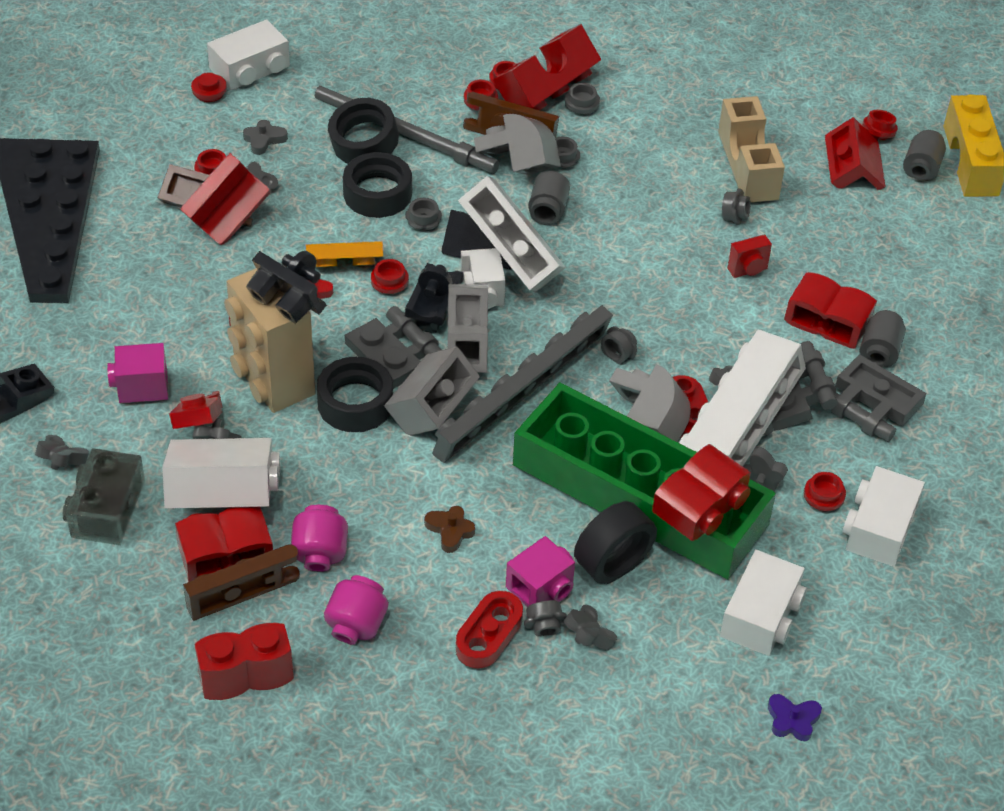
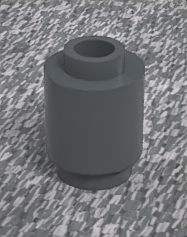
M923 130L912 138L903 161V169L908 176L916 180L925 181L932 180L937 176L946 152L943 136L934 130Z
M545 171L535 178L528 203L530 215L535 222L542 225H552L564 215L570 192V182L564 175L555 171Z
M882 310L868 320L859 349L860 355L881 367L894 365L898 360L906 333L902 317L890 310Z

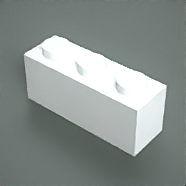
M486 176L458 200L529 290L538 291L566 268L495 179Z

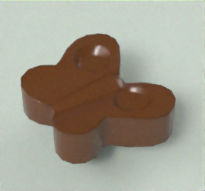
M453 506L447 512L430 511L425 514V527L430 531L440 533L441 548L447 553L455 552L463 539H469L475 535L474 522L464 519V510L460 506Z

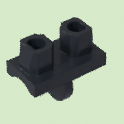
M261 251L252 259L257 271L246 285L251 296L265 305L269 303L278 290L285 293L275 306L279 313L296 324L309 310L320 315L327 306L323 300L317 297L318 289L314 284L319 281L321 274L315 270L316 257L308 251H301L294 257L286 254L282 258V264Z
M427 263L425 268L421 270L417 285L405 307V317L416 319L417 326L422 331L437 333L439 326L443 325L448 314L449 284H462L464 272L458 270L448 272L443 265L435 266L434 264Z

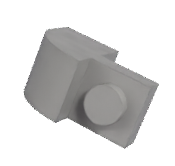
M517 114L503 115L505 126L486 129V135L474 138L476 152L497 155L510 151L513 172L529 175L561 167L555 137L551 130L538 120Z
M449 284L447 349L458 346L476 372L487 373L488 285Z
M657 364L650 375L638 369L629 372L616 368L609 382L625 400L634 403L627 417L678 442L690 418V402L685 392L670 373Z

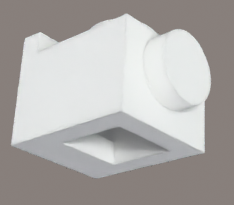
M496 248L461 251V271L464 272L463 284L488 285V309L494 306H504L505 276L499 251Z

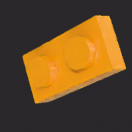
M383 242L306 244V251L316 257V267L337 266V259L352 258L353 265H375V257H383Z

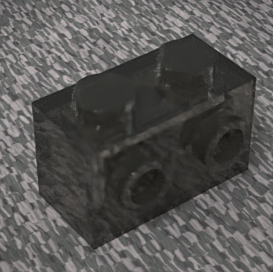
M91 449L86 464H80L78 468L74 494L66 498L63 506L62 516L63 520L68 522L71 538L121 546L145 482L140 455Z

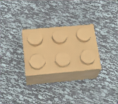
M257 268L226 281L228 298L225 299L224 304L231 323L227 333L234 355L230 356V362L236 375L239 378L245 376L249 381L250 390L258 403L265 402L272 413H275L315 395L311 312L308 311L295 324L279 313L275 306L285 293L278 290L269 303L265 305L253 298L246 285L257 271Z

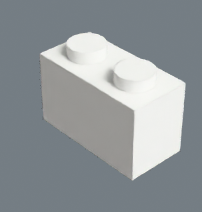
M267 19L207 43L209 68L213 73L225 79L230 91L243 85H249L253 81L272 73H279L290 66L289 42Z
M876 466L871 480L862 479L855 498V503L860 505L858 511L850 509L842 531V533L849 535L846 550L895 567L918 507L925 482Z
M755 549L724 612L720 637L770 656L776 642L783 645L786 641L793 621L787 618L790 610L799 612L804 601L807 587L801 586V581L805 568Z

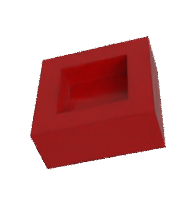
M765 234L731 243L727 269L733 278L744 275L754 276L768 269L772 243Z

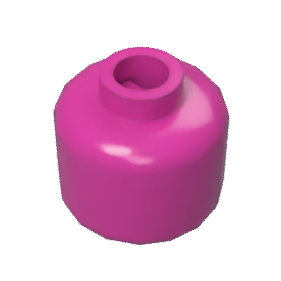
M321 504L310 505L305 508L304 512L295 516L292 524L291 545L297 547L298 561L304 563L305 569L317 572L328 571L330 565L337 564L344 559L347 552L348 523L336 508Z
M360 575L352 576L351 580L345 579L338 582L324 611V620L333 628L331 635L337 640L350 645H355L358 639L371 640L375 638L389 605L387 598L383 594L384 588L372 579Z

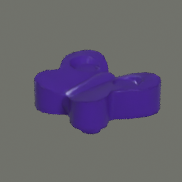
M781 694L772 695L768 701V711L774 719L771 730L777 737H784L791 733L800 741H808L813 732L812 725L820 718L821 704L817 701L809 700L794 705Z

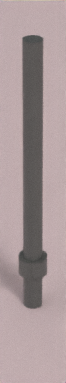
M318 86L314 95L316 99L337 108L345 102L353 100L323 86ZM395 117L400 135L450 155L455 162L466 167L471 164L492 174L497 172L500 164L499 160L476 152L475 146L465 142L458 144Z

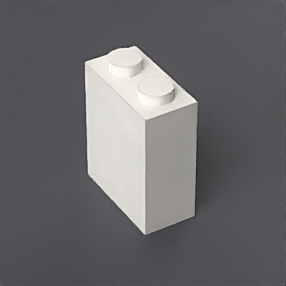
M272 438L170 440L162 467L164 508L269 506L271 491H278L280 452H272Z

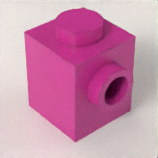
M164 343L114 346L115 363H107L109 387H117L119 403L168 400V374Z
M544 536L507 562L505 587L527 607L541 601L554 600L560 602L573 589L575 561L565 548L555 545L548 537Z

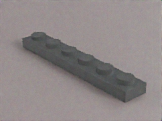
M603 305L591 314L587 312L582 313L571 325V330L564 335L561 332L555 334L546 344L545 350L538 356L535 353L530 354L520 364L518 372L510 377L508 374L502 376L492 387L491 393L485 398L481 396L474 398L465 408L464 414L456 421L453 418L446 420L435 434L438 439L432 454L443 463L449 460L602 337L613 314Z

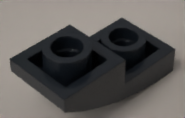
M35 363L0 373V424L41 404L54 394L55 387Z

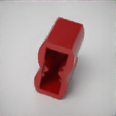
M808 272L805 273L790 297L784 320L793 327L812 334H820L827 340L854 349L865 332L868 320L874 314L877 300L862 290L852 287H841L829 277Z
M708 444L700 449L682 469L672 474L658 488L654 495L652 512L691 541L698 539L704 533L710 535L720 525L723 514L731 508L734 510L739 509L747 500L751 491L748 487L751 472L713 445Z
M260 506L230 507L219 514L196 513L175 523L177 544L188 582L200 575L211 574L235 565L242 559L253 558L273 550V543Z
M258 624L244 630L240 634L233 632L215 633L194 643L204 699L226 700L239 696L248 689L271 690L279 688L294 679L292 651L285 624Z

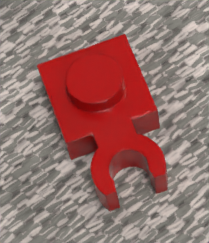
M214 391L207 396L203 393L185 396L180 399L181 403L169 413L173 429L213 423L222 413L223 405L220 392Z

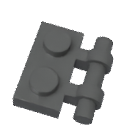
M397 306L391 307L386 313V317L392 324L385 327L375 318L345 334V344L358 357L376 360L388 369L393 378V389L400 386L421 362L420 360L427 354L442 350L438 346V340L431 333H424L417 326V320L405 317V312L401 311ZM406 336L413 344L406 347L399 339Z
M810 341L800 343L806 369L799 379L809 376L811 384L801 388L797 381L772 420L774 431L813 419L809 408L811 405L820 402L823 409L830 410L838 404L835 397L836 386L832 378L826 376L823 369L825 361L820 351L815 350Z
M859 354L837 376L835 386L843 392L840 395L835 393L838 404L831 409V413L841 419L847 417L862 426L861 431L871 437L877 435L889 442L894 437L897 429L886 422L889 418L903 426L924 404L927 393ZM860 401L874 410L870 413L855 403Z

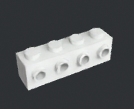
M758 329L750 342H746L741 347L738 360L733 368L722 376L717 392L709 403L707 402L702 406L697 422L690 433L683 435L679 443L696 452L711 444L743 467L806 369L801 344Z

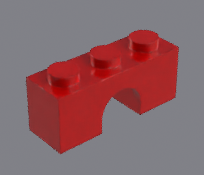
M579 24L560 33L539 47L546 60L547 71L542 67L536 55H533L514 64L493 78V81L505 101L541 110L547 105L546 98L551 96L554 99L570 89L569 82L573 80L577 83L593 73L590 68L601 61V58L582 24Z

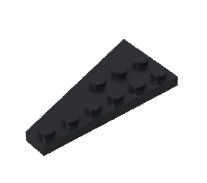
M0 138V182L30 303H69L100 152L99 141Z

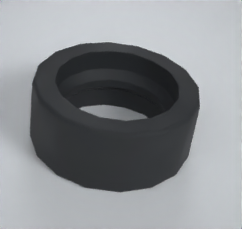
M370 97L353 99L338 107L329 119L328 133L336 156L344 163L348 164L352 159L367 153L381 152L392 154L398 145L399 131L395 116L391 108L381 100ZM374 122L384 126L379 134L366 141L353 142L343 138L347 131L361 123Z
M381 152L367 153L352 159L344 168L342 177L343 197L346 205L354 212L366 217L383 218L403 211L411 202L412 172L409 165L400 157ZM380 177L395 181L398 185L387 191L375 192L360 188L357 184L369 178Z
M345 357L335 360L322 370L317 379L318 411L322 419L330 426L345 432H365L377 428L389 418L390 413L384 405L393 395V378L388 369L378 361L366 357ZM348 384L368 385L379 392L377 397L363 404H346L332 397V393L335 390Z
M622 501L613 504L599 513L580 534L574 548V557L597 583H612L632 571L642 562L656 540L657 528L654 522L633 502Z

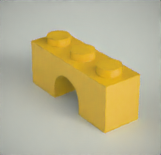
M973 94L951 95L943 127L950 149H960L957 175L964 197L1000 196L1004 182V151L986 95Z

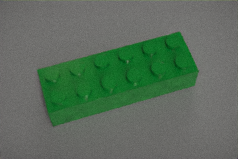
M561 382L557 384L514 433L513 466L599 512L622 501L633 502L654 522L657 528L656 542L727 580L769 526L776 492L749 479L748 487L751 491L745 503L739 509L734 510L731 508L723 514L720 525L712 534L706 535L704 533L698 539L691 541L653 513L652 509L654 495L658 488L672 474L682 469L697 453L696 451Z

